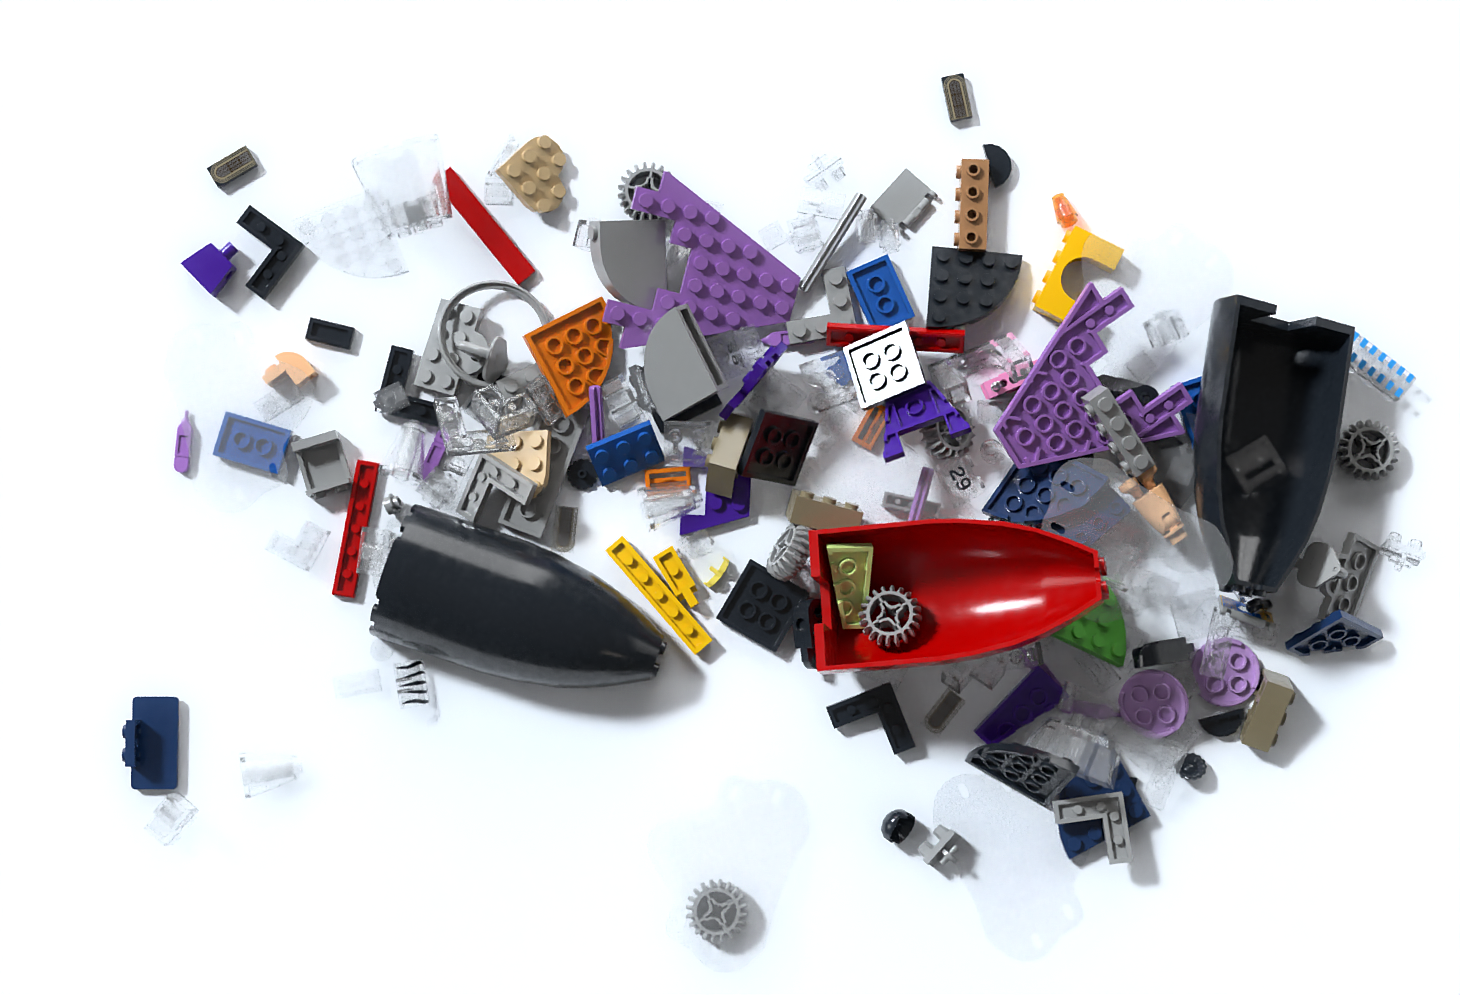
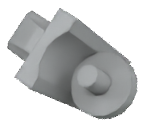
M939 824L934 829L933 834L940 841L933 846L926 840L918 847L919 852L924 857L923 861L932 867L938 861L943 866L949 860L954 864L958 861L954 856L959 850L955 843L961 836L956 831L949 830Z

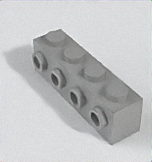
M1099 385L1081 397L1085 404L1083 407L1086 413L1091 418L1093 417L1097 423L1095 425L1101 436H1105L1107 439L1109 450L1113 455H1117L1120 460L1119 465L1125 474L1138 477L1155 465L1109 388Z

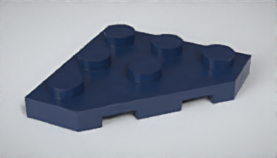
M1340 609L1332 612L1325 619L1313 623L1311 627L1303 632L1295 634L1285 642L1286 649L1294 654L1309 656L1311 654L1310 651L1323 650L1325 654L1340 652L1343 650L1342 647L1355 646L1356 649H1364L1384 637L1381 629Z

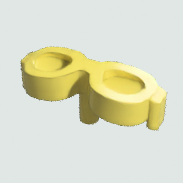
M724 556V561L719 570L710 566L709 570L715 575L707 583H703L708 588L714 586L725 573L729 560Z

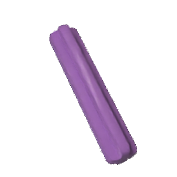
M600 385L589 387L592 443L605 438L603 396Z

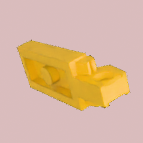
M673 546L652 557L675 596L680 601L686 599L690 608L697 606L699 602L693 594L698 591L696 584Z

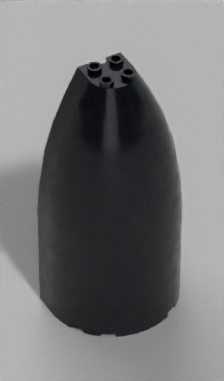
M1235 294L1220 298L1213 303L1195 418L1193 443L1194 498L1199 528L1207 556L1219 585L1218 591L1227 593L1236 591L1239 596L1252 597L1253 595L1266 597V593H1277L1295 566L1310 539L1323 507L1339 444L1355 327L1318 316L1291 322L1273 318L1270 315L1276 314L1277 305Z
M414 504L411 507L410 512L413 514L411 516L406 515L400 526L402 535L394 539L375 594L376 599H379L378 604L375 603L372 607L370 621L374 622V626L370 625L369 627L370 635L485 674L554 688L619 686L651 680L652 676H657L660 664L656 663L659 654L664 655L668 643L664 641L665 636L629 599L595 573L529 541L419 504Z

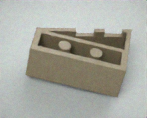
M731 413L726 421H719L717 428L719 436H714L711 444L713 452L712 454H707L704 467H708L706 492L732 498L735 478L738 479L739 475L737 470L751 436L754 419Z
M792 488L785 515L790 523L820 530L860 526L864 512L859 508L858 504L852 502L843 504L836 502L837 499L832 497H820L809 491H800Z
M1262 667L1260 674L1264 678L1260 688L1255 689L1253 693L1256 697L1251 709L1247 711L1239 737L1242 744L1268 753L1270 747H1274L1277 742L1278 728L1284 725L1287 717L1285 711L1288 705L1293 704L1296 693L1288 676Z

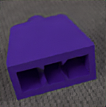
M230 241L221 250L214 244L209 243L180 264L209 294L216 298L237 270L230 262V259L239 250Z

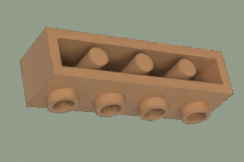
M962 159L960 165H956L955 179H959V188H955V201H958V210L954 211V224H958V232H954L953 246H957L958 251L985 252L987 249L989 160Z

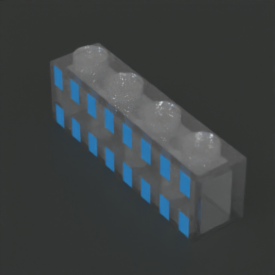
M1355 331L1349 372L1352 374L1357 373L1363 378L1362 382L1378 389L1381 392L1380 395L1389 402L1401 400L1417 377Z

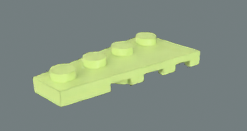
M872 543L826 544L842 628L864 629L865 627H860L859 624L862 620L859 618V612L863 611L861 609L862 603L868 604L865 598L869 596L873 545Z

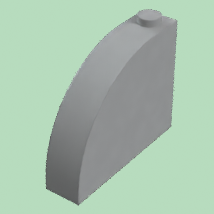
M666 220L589 221L587 234L590 239L592 263L603 286L620 302L652 310L657 288L667 290Z
M688 304L674 307L664 314L652 329L644 354V374L647 388L662 421L676 417L729 387Z

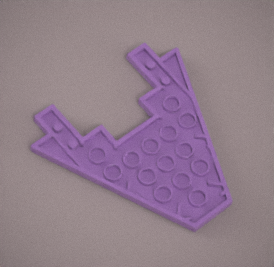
M663 171L658 192L636 186L630 209L674 220L669 243L690 248V253L680 292L676 293L657 288L652 310L607 299L602 321L624 327L619 348L626 349L645 346L652 329L659 319L674 307L688 304L704 336L790 321L801 279L799 275L669 172Z
M1093 282L1086 284L993 428L994 434L1016 468L1021 469L1109 450L1107 439L1105 436H1101L1095 425L1097 423L1093 417L1091 418L1086 413L1083 407L1085 404L1081 397L1097 386H1103L1090 366L1108 353L1097 332L1135 307L1123 287L1117 288L1102 298ZM1181 382L1176 383L1145 406H1142L1131 389L1115 399L1142 443L1184 434L1185 430L1175 414L1194 402Z

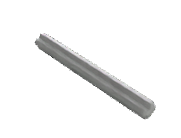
M855 193L800 282L799 288L806 293L811 291L866 202L867 197L862 193Z

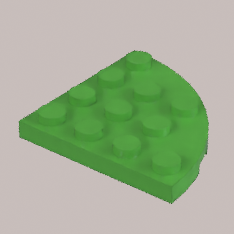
M1106 581L1109 588V599L1104 600L1103 604L1079 620L1050 636L1120 668L1124 666L1126 656V630L1117 598Z

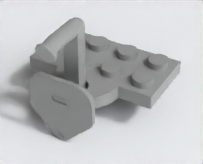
M441 298L413 385L457 398L462 380L450 369L443 359L437 339L438 321L443 308L449 301ZM458 303L452 310L446 324L445 340L449 354L456 365L466 374L475 376L482 372L483 379L493 384L508 366L507 341L502 337L496 336L490 345L487 338L478 333L485 311Z
M1348 532L1343 542L1341 553L1335 552L1330 544L1313 542L1306 548L1303 559L1299 558L1293 568L1298 569L1297 581L1301 585L1313 589L1319 588L1320 592L1325 596L1319 607L1318 619L1323 620L1330 616L1332 612L1340 609L1356 616L1380 547L1357 533Z

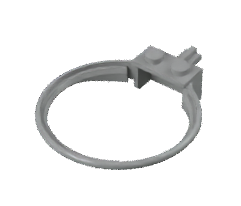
M486 280L462 288L446 303L438 321L437 339L443 359L450 369L469 386L478 390L496 393L504 409L522 402L530 419L537 417L542 413V410L534 395L545 391L547 381L536 363L496 381V385H492V382L478 380L462 371L453 361L447 349L445 330L447 320L455 306L465 297L478 291L490 289L503 290L521 297L534 309L542 326L550 322L545 309L530 292L510 282Z

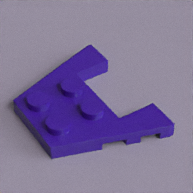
M782 341L775 348L770 346L764 353V358L760 357L752 366L753 370H750L742 379L745 384L719 413L722 419L725 421L728 419L734 409L744 401L747 395L770 372L788 346Z
M930 380L926 381V386L886 402L885 446L883 451L885 463L905 457L900 436L940 421H946L952 439L972 432L968 422L950 405L945 396Z
M684 446L683 467L707 468L708 471V467H704L707 453ZM738 475V479L735 478L732 498L706 492L705 515L680 514L679 535H686L749 517L751 478Z

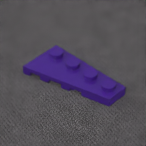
M1036 665L973 731L986 744L999 743L1014 734L1022 726L1033 722L1035 718L1044 712L1047 713L1055 708L1054 706L1063 700L1066 701L1071 696L1039 665Z

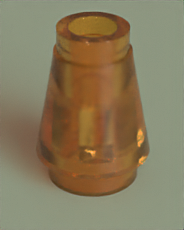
M1064 193L1056 194L1051 198L1057 224L1063 229L1075 225L1078 222V213Z

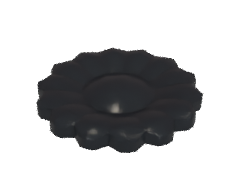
M588 459L573 461L567 472L569 476L568 481L578 490H587L588 487L592 488L593 484L597 482L598 475L592 462H589Z
M1185 753L1184 755H1179V758L1175 760L1174 768L1176 773L1187 781H1196L1197 778L1201 779L1202 775L1206 774L1207 765L1200 755Z

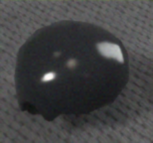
M895 809L889 812L884 817L881 825L883 837L890 843H902L915 825V816L903 809Z

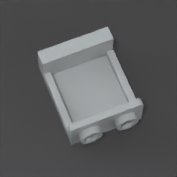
M328 431L291 443L292 450L296 453L307 490L305 491L306 496L313 497L314 500L327 496L326 492L333 490L336 493L343 492L349 489V485L353 484L338 431Z

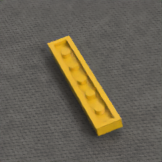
M623 536L605 550L694 655L712 641L709 635Z

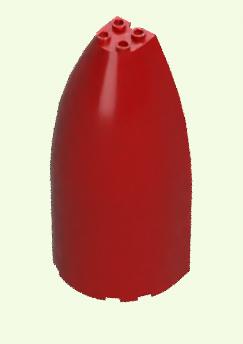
M958 518L924 519L808 531L811 578L820 584L822 623L814 624L816 668L817 672L822 675L945 665L1015 650L1052 635L1103 604L1104 600L1109 599V588L1106 581H1103V576H1107V565L1104 557H1100L1097 550L1066 537L1034 527L1005 521ZM872 543L873 557L869 596L874 597L873 590H876L878 594L881 593L882 586L885 587L886 591H890L891 585L894 586L895 592L900 587L904 589V594L911 592V599L916 598L918 600L916 606L921 607L919 615L922 616V621L917 622L920 625V629L913 630L916 635L914 638L907 636L909 641L907 644L900 640L899 647L895 646V642H891L890 648L886 647V642H883L879 647L877 639L873 642L869 641V635H864L863 629L842 628L826 544ZM893 601L887 602L891 606L899 604ZM879 606L872 614V622L877 620L876 617L881 614ZM886 611V616L892 619L895 623L894 616H891ZM909 611L904 613V617L900 619L901 627H904L907 623ZM884 628L881 630L884 632H894V630L891 628Z

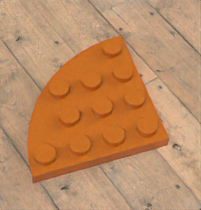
M602 296L522 336L566 418L578 411L589 401V387L602 385L611 363L613 353L612 329L610 323L602 321L606 307Z

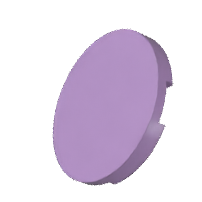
M1217 638L1206 642L1196 651L1190 666V678L1195 691L1208 703L1220 707H1232L1243 703L1254 693L1260 681V665L1256 655L1243 642L1233 638Z
M1147 669L1133 674L1124 683L1119 693L1118 706L1124 722L1142 734V736L1163 738L1176 732L1184 723L1188 714L1189 701L1184 687L1174 676L1161 670Z

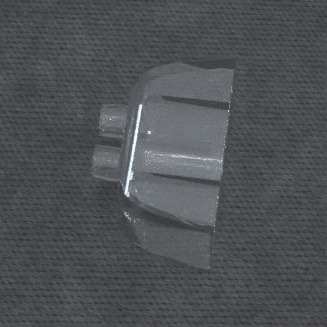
M1072 711L1067 721L1046 717L1037 725L1024 746L1043 750L1061 758H1069L1075 765L1080 767L1076 777L1114 790L1120 763V750L1115 740L1103 735L1105 722L1093 718L1090 728L1087 729L1082 727L1085 715Z

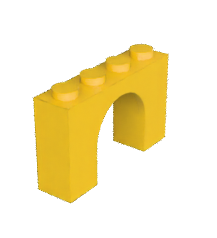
M1076 225L1072 231H1066L1061 241L1065 245L1062 251H1056L1051 261L1055 265L1052 271H1046L1041 281L1045 285L1042 291H1036L1031 301L1035 303L1032 310L1060 324L1075 303V300L1065 293L1061 284V275L1064 268L1073 262L1083 261L1111 274L1124 252V249Z

